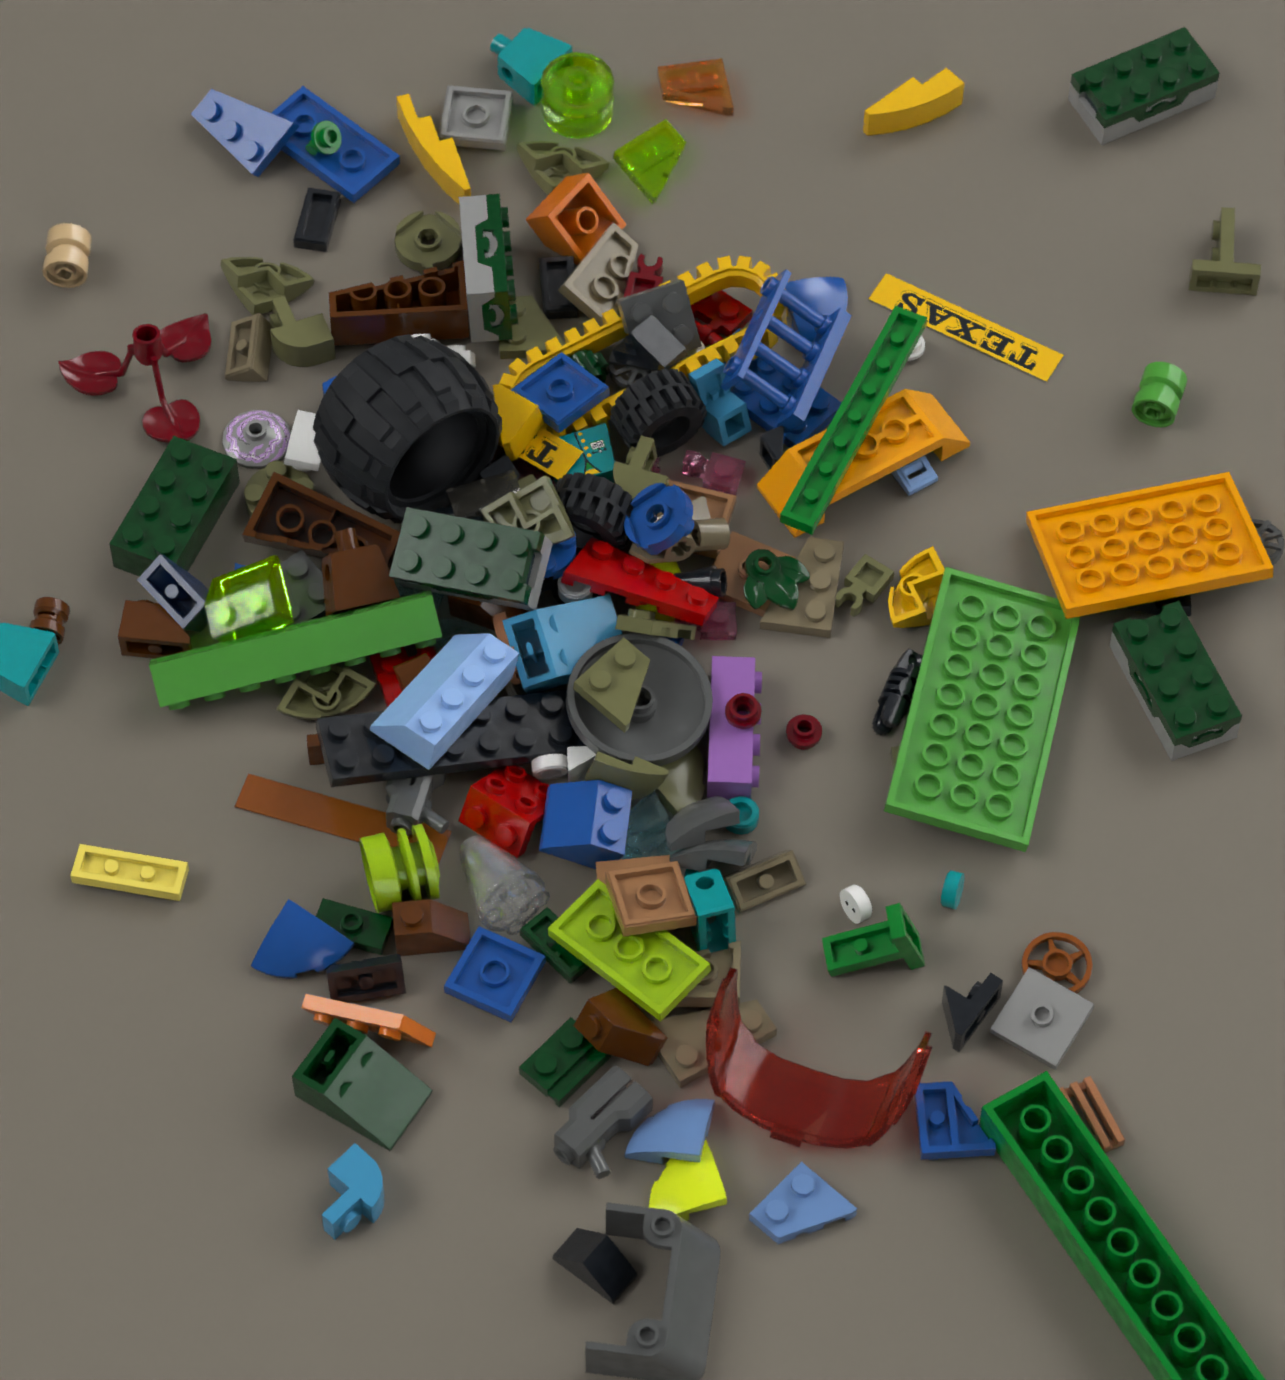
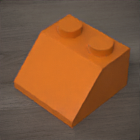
M589 172L565 177L525 219L546 247L561 256H573V262L576 265L582 261L613 222L621 229L627 225Z

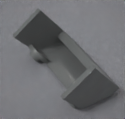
M607 1202V1235L643 1239L655 1248L671 1250L662 1320L641 1319L635 1322L628 1331L626 1346L586 1341V1373L642 1380H700L706 1369L720 1263V1246L715 1238L672 1211Z

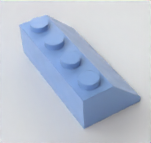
M490 633L454 635L370 726V731L430 770L513 678L519 652Z

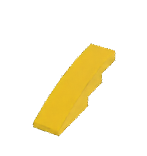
M410 95L396 96L398 119L410 146L423 167L442 190L459 204V197L471 196V188L453 138L439 140L431 115L417 118Z

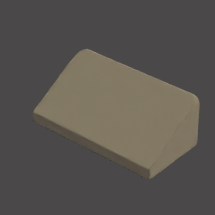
M260 313L231 323L225 379L228 381L264 382L268 380L272 347L270 329L272 327L270 322Z
M793 850L780 852L723 876L725 885L738 912L745 911L806 885Z

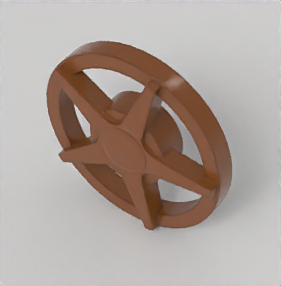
M1049 932L1042 934L1028 944L1023 954V976L1029 967L1042 970L1044 975L1053 981L1065 979L1074 986L1068 989L1076 994L1087 985L1092 974V957L1088 948L1081 940L1067 933ZM1053 940L1068 942L1080 951L1069 955L1064 950L1056 949ZM1048 942L1049 951L1044 955L1043 960H1028L1031 952L1038 945ZM1084 957L1086 973L1080 981L1071 972L1072 964Z

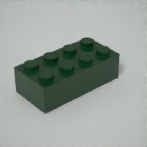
M173 436L109 543L113 566L140 577L160 554H163L188 572L240 483L237 459Z

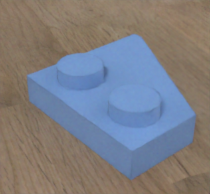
M801 1162L750 1212L749 1220L773 1241L780 1244L795 1239L801 1233H812L824 1229V1224L845 1218L846 1221L853 1219L856 1216L857 1208Z

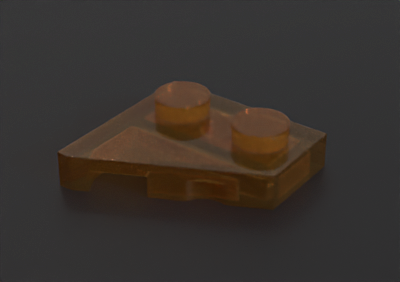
M722 58L657 67V76L663 101L725 116H733L734 106Z

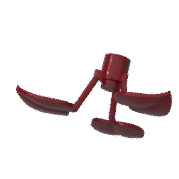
M207 313L183 319L161 330L152 324L139 325L133 330V344L127 345L128 352L122 366L120 359L107 351L88 352L70 360L59 361L61 374L71 387L83 394L97 396L110 393L117 388V377H123L126 374L132 357L135 355V358L142 365H152L161 406L149 409L144 414L142 424L145 433L152 439L169 443L173 436L188 441L198 433L200 415L197 408L191 402L179 399L169 404L167 403L158 361L161 356L167 358L171 355L174 360L186 363L206 356L211 349L212 343Z

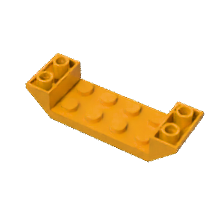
M903 389L886 399L829 505L932 451L940 461H943L970 447L971 442L931 393ZM826 430L787 449L758 482V491L779 518ZM825 513L817 526L824 523ZM784 524L794 538L805 533Z

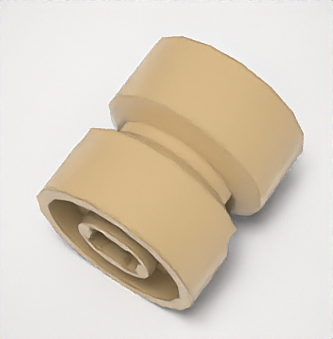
M72 223L57 224L49 229L46 241L47 255L44 257L43 275L48 282L63 288H73L85 283L88 275V257L92 240L91 234L87 229Z

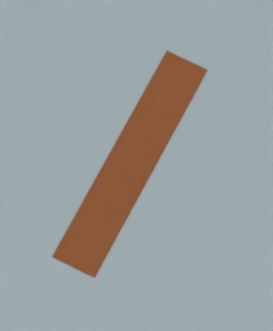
M249 773L234 806L359 842V839L362 837L384 832L391 848L397 846V834L386 826V812ZM422 823L426 835L434 846L439 865L452 831L446 830L440 834L427 824ZM408 835L409 843H413V836Z

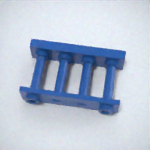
M787 269L776 277L770 276L760 289L762 294L761 300L736 354L729 359L723 369V373L726 376L720 386L723 390L727 391L742 381L779 407V412H781L776 426L783 425L785 433L805 422L852 316L842 308L829 316L827 314L822 316L785 290L792 274ZM778 302L815 327L814 331L817 335L814 341H808L773 316ZM766 328L803 353L802 357L805 361L800 369L760 342ZM754 355L791 380L793 388L789 395L784 394L748 369Z

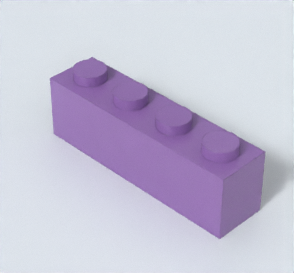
M712 656L711 689L713 704L709 727L707 798L721 796L730 800L734 797L743 796L751 799V788H759V766L752 765L753 756H760V734H753V727L740 729L732 726L725 717V707L727 702L739 693H747L753 697L754 693H761L762 672H755L754 657ZM739 711V712H738V714H740V715H748V714H749L747 711Z

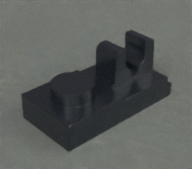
M400 954L363 959V961L355 960L344 964H332L329 966L330 969H326L330 999L354 1002L406 993Z

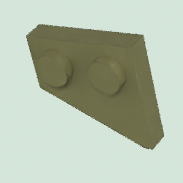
M629 609L628 614L618 615L616 629L671 638L695 639L697 626L655 619L656 612Z

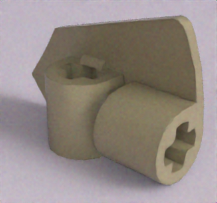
M701 496L692 501V519L695 525L689 535L682 537L676 544L662 550L657 555L648 554L634 543L629 553L648 564L681 561L688 558L693 552L725 550L729 545L730 530L725 518L710 517L706 498ZM663 515L657 517V520L655 522H658L663 517Z

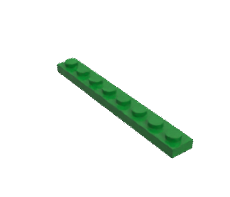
M895 305L780 514L781 523L813 535L926 328L927 317Z

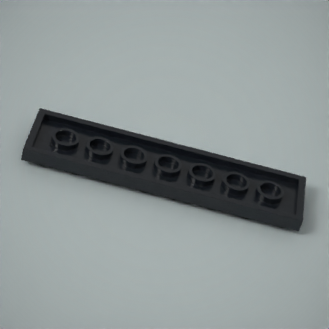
M567 689L494 698L430 770L370 731V726L384 711L317 718L316 730L331 787L529 764L539 756L547 754H563L567 756V747L586 745L577 736L570 723L566 707Z

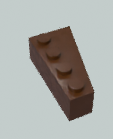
M464 260L452 263L453 268L438 271L436 267L424 269L423 275L404 279L403 275L391 277L390 281L386 284L378 286L371 282L329 292L330 325L334 346L375 344L396 336L408 334H431V339L436 340L469 338Z
M273 472L242 536L244 542L295 553L303 550L306 555L324 558L331 553L339 552L334 535L335 532L355 528L359 546L377 544L381 549L388 568H390L400 532L283 475Z

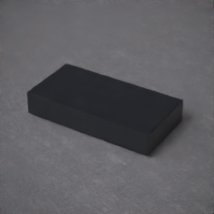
M308 187L293 239L295 248L327 252L342 200L341 192Z
M573 256L539 258L544 314L548 319L578 318L577 307L558 291L574 271Z

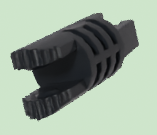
M908 648L901 655L889 674L878 699L879 706L872 722L873 732H876V735L880 734L881 736L891 732L895 726L899 725L903 716L909 711L922 655Z

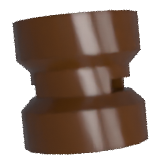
M41 597L35 602L33 609L35 619L31 621L29 628L55 633L59 645L64 639L65 628L63 624L68 621L70 607L60 599Z

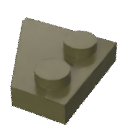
M516 296V301H509L510 304L517 305L518 325H511L513 339L499 340L500 359L527 358L526 351L536 346L545 355L547 354L545 342L554 337H557L562 346L565 345L533 296Z
M623 637L574 682L573 689L625 733L629 729L631 718L646 678L650 659Z

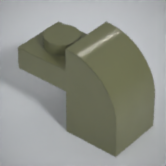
M285 295L272 299L273 314L269 315L272 327L270 329L272 349L280 360L296 367H311L336 359L334 338L322 313L296 321Z
M641 436L637 446L630 448L626 464L617 461L614 463V483L632 496V500L638 493L650 485L664 483L666 486H670L668 476L651 471L657 458L654 439ZM660 512V513H658L656 516L659 517V516H661L663 513Z

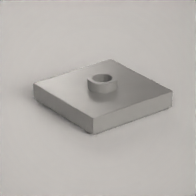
M448 85L439 140L453 138L455 146L505 151L513 104V91Z
M1029 967L991 1026L990 1033L1056 1070L1093 1011L1094 1003Z

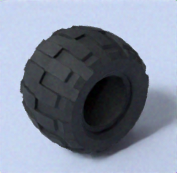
M408 334L396 336L365 350L337 375L324 394L315 415L313 430L316 434L313 441L330 479L354 504L372 515L376 514L385 520L391 519L393 523L402 524L406 507L430 512L435 511L437 508L449 507V505H453L477 483L479 473L489 466L498 447L502 431V417L498 414V406L493 399L494 395L484 378L459 353L435 340H430L421 335L413 338Z

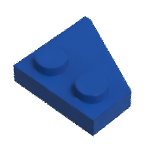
M952 1081L914 1084L913 1093L921 1160L995 1155V1142L992 1138L988 1139L978 1124L979 1119L972 1109L964 1104L961 1093Z

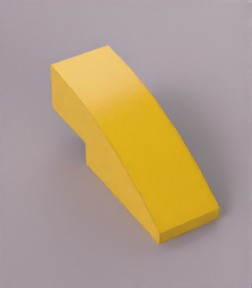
M947 67L923 84L912 77L864 111L863 132L867 136L887 134L910 129L937 119L962 105L965 83Z

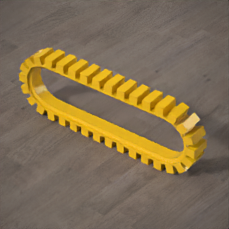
M739 255L736 266H732L730 256L717 258L718 269L713 270L709 263L705 262L696 267L697 279L694 280L689 271L678 275L677 279L685 282L690 305L720 290L730 287L746 288L762 297L760 289L764 282L770 276L776 277L778 274L776 272L771 275L770 266L762 261H759L752 268V258ZM668 280V281H666V282H664V283H662V284H660V285H658V286H661V285L670 283L671 281ZM778 302L773 316L786 325L788 308ZM612 308L602 313L603 326L600 327L595 318H592L583 323L585 335L581 336L574 327L564 332L565 345L562 346L557 337H554L545 342L547 354L543 355L537 346L526 351L528 364L516 358L509 365L510 374L503 373L499 384L511 390L561 352L569 358L577 351L583 349L591 350L594 354L624 339L629 334L625 333L621 317ZM747 328L679 361L671 369H677L679 372L682 371L689 380V373L716 358L722 363H727L736 354ZM766 328L760 342L771 349L778 342V336ZM624 390L601 401L560 433L546 423L542 428L560 437L606 423L609 433L608 420H610L612 415L611 408Z

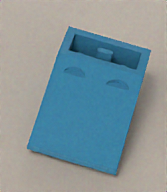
M610 594L540 608L502 620L510 647L514 646V650L519 652L516 667L522 687L527 694L540 693L568 684L574 666L588 649L602 640L623 634L622 630L616 629L617 614Z

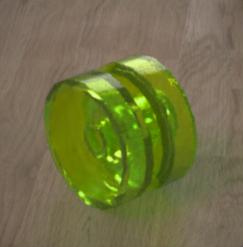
M579 52L561 55L548 64L543 71L541 79L542 114L545 123L554 132L564 137L577 139L591 137L605 130L612 121L614 113V77L611 68L602 59L592 54Z

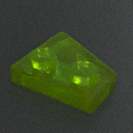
M664 119L614 151L613 159L651 204H654L683 154L687 142L669 121Z

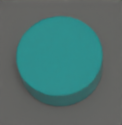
M743 796L730 799L729 801L739 810L740 824L727 826L726 829L739 835L752 832L759 822V808L752 799Z
M952 870L947 873L941 894V904L943 907L957 909L964 887V873Z

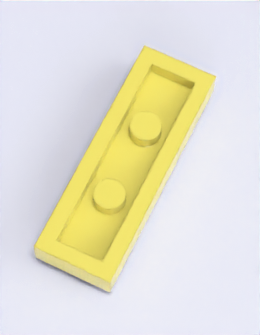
M80 844L70 877L72 883L180 901L189 866L188 862Z

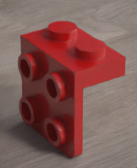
M518 765L499 767L470 786L458 822L518 858L525 853L535 824L544 817L549 784L542 783L532 777Z

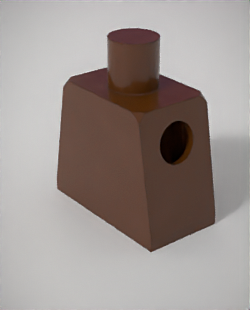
M355 528L335 532L334 535L339 552L331 553L322 559L326 616L400 598L394 580L389 577L390 570L380 547L377 544L360 547Z

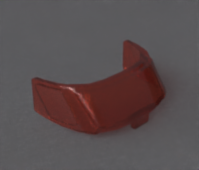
M730 968L725 979L723 978L706 1024V1061L710 1084L715 1096L721 1097L740 1116L765 1130L771 1131L770 1138L800 1147L802 1142L816 1146L846 1149L864 1145L870 1147L880 1140L892 1125L897 1124L917 1092L933 1048L928 1046L932 1033L925 1031L917 1048L896 1071L868 1081L840 1078L783 1059L758 1044L743 1023L738 1008V969Z

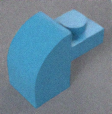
M716 358L689 373L688 376L691 385L706 406L707 416L704 418L703 429L721 445L726 446L752 431L746 403L733 394L730 388L725 391L720 387L726 376L723 373L725 365Z
M354 1143L328 1168L330 1185L342 1195L322 1213L324 1231L334 1240L343 1232L349 1233L360 1222L362 1214L374 1224L384 1207V1186L380 1168L372 1157Z

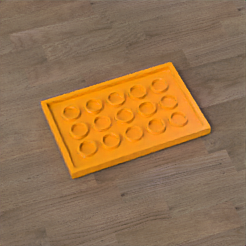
M1230 472L1026 512V523L1066 619L1273 578L1274 567Z

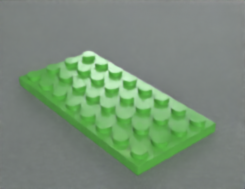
M945 567L883 811L1026 852L1034 824L1080 617L1066 619L1057 598Z

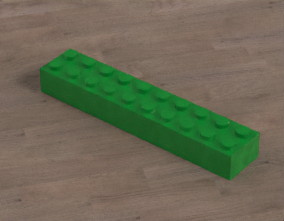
M1047 1071L982 1106L979 1126L988 1139H993L996 1151L1155 1380H1266Z

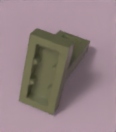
M1221 207L1219 220H1213L1211 240L1217 241V247H1212L1211 260H1192L1188 290L1257 295L1261 277V264L1234 262L1235 208Z

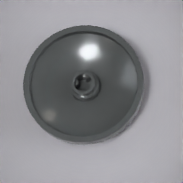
M641 633L616 635L602 640L588 649L574 666L566 693L568 717L580 740L595 754L599 751L628 764L632 763L635 756L658 766L672 763L685 756L699 743L705 734L713 704L712 689L707 674L691 653L666 638ZM623 637L650 659L649 668L631 718L629 729L625 733L573 689L574 682Z

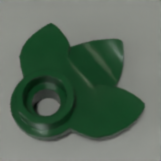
M757 549L751 552L745 561V571L748 578L743 586V592L746 600L755 610L764 605L767 600L782 608L794 610L799 597L797 584L809 580L810 574L801 562L791 556L777 557L769 550ZM758 561L765 562L769 566V569H761L758 565Z

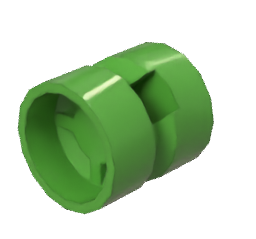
M1149 363L1144 369L1139 385L1140 390L1136 393L1131 410L1133 415L1140 422L1149 426H1170L1175 421L1180 400L1187 385L1188 378L1179 367L1171 363Z

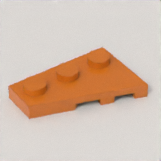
M305 994L301 1007L314 1015L313 1021L329 1026L333 1019L337 1018L363 1034L371 1031L378 1033L381 1037L394 1041L402 1039L432 1047L436 1035L435 1032L403 1014Z

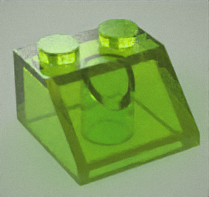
M277 555L212 579L204 606L213 639L224 642L294 623Z

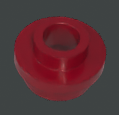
M739 693L733 696L726 704L725 717L736 728H751L761 718V705L750 694ZM739 711H747L749 714H748V715H740V714H738V712H739Z
M797 715L786 726L787 739L797 749H811L821 740L822 725L811 715ZM807 728L810 731L804 733L799 731L798 729Z

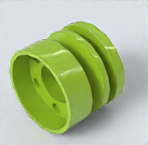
M422 823L412 826L413 843H409L404 828L397 830V846L392 848L384 832L359 839L365 875L377 913L393 910L392 903L402 902L401 891L408 889L413 901L421 900L420 886L423 885L428 899L435 900L440 898L439 865L434 846L426 835Z

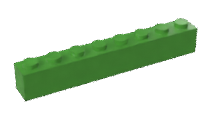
M431 590L152 659L150 660L149 667L160 707L169 706V710H177L191 705L190 700L204 697L205 701H213L225 697V691L239 688L240 692H249L260 688V682L274 679L275 684L285 683L296 679V673L309 670L310 675H316L330 671V665L345 662V666H352L365 662L368 655L380 653V657H388L401 653V647L412 644H415V648L432 646L437 643L436 638L443 636Z

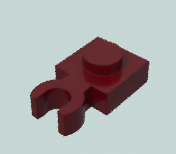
M645 254L639 255L637 259V272L630 271L624 297L658 287V285L663 283L664 277L661 276L663 272L662 257L657 258L655 265L647 266L645 265Z

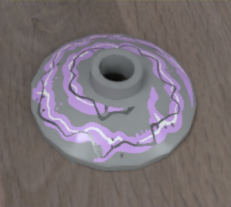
M251 410L239 414L228 423L223 432L222 444L226 455L237 459L238 465L250 469H262L268 463L280 461L285 457L291 431L288 423L279 415L267 410Z

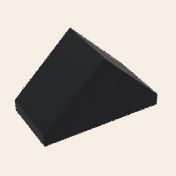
M576 1228L552 1256L553 1260L612 1304L616 1302L638 1276L636 1270L607 1234Z

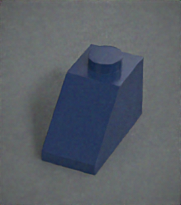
M160 554L137 579L185 630L201 632L224 607L201 581L163 554Z

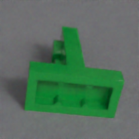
M900 903L885 906L887 921L822 938L827 971L831 977L902 958L911 970L925 966L919 932Z

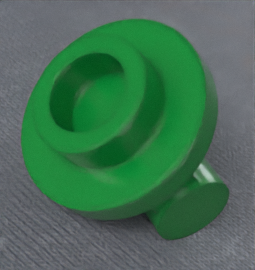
M331 121L318 122L312 129L311 140L305 146L307 152L311 155H316L318 152L324 155L335 153L341 145L339 128Z

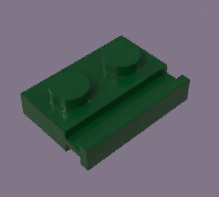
M572 1017L519 1067V1074L546 1097L549 1096L553 1099L559 1108L611 1058V1055L598 1051L573 1026L576 1021Z

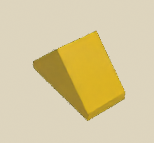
M501 384L492 385L495 403L498 406V414L502 417V431L500 434L502 446L506 456L511 461H515L545 422L538 405Z

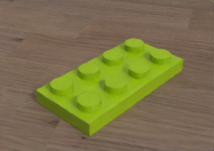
M599 879L548 927L549 937L660 1022L711 971V965L708 961L667 930L623 937L607 886Z

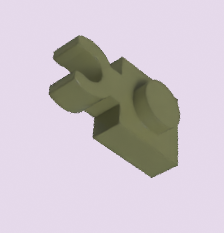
M864 554L845 577L844 586L846 587L838 591L835 606L839 608L844 601H853L854 604L851 606L850 615L853 617L857 616L862 610L864 598L874 603L893 580L894 571Z

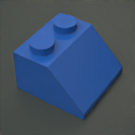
M602 780L550 784L547 788L539 851L596 869V862L620 860L625 855L633 790Z

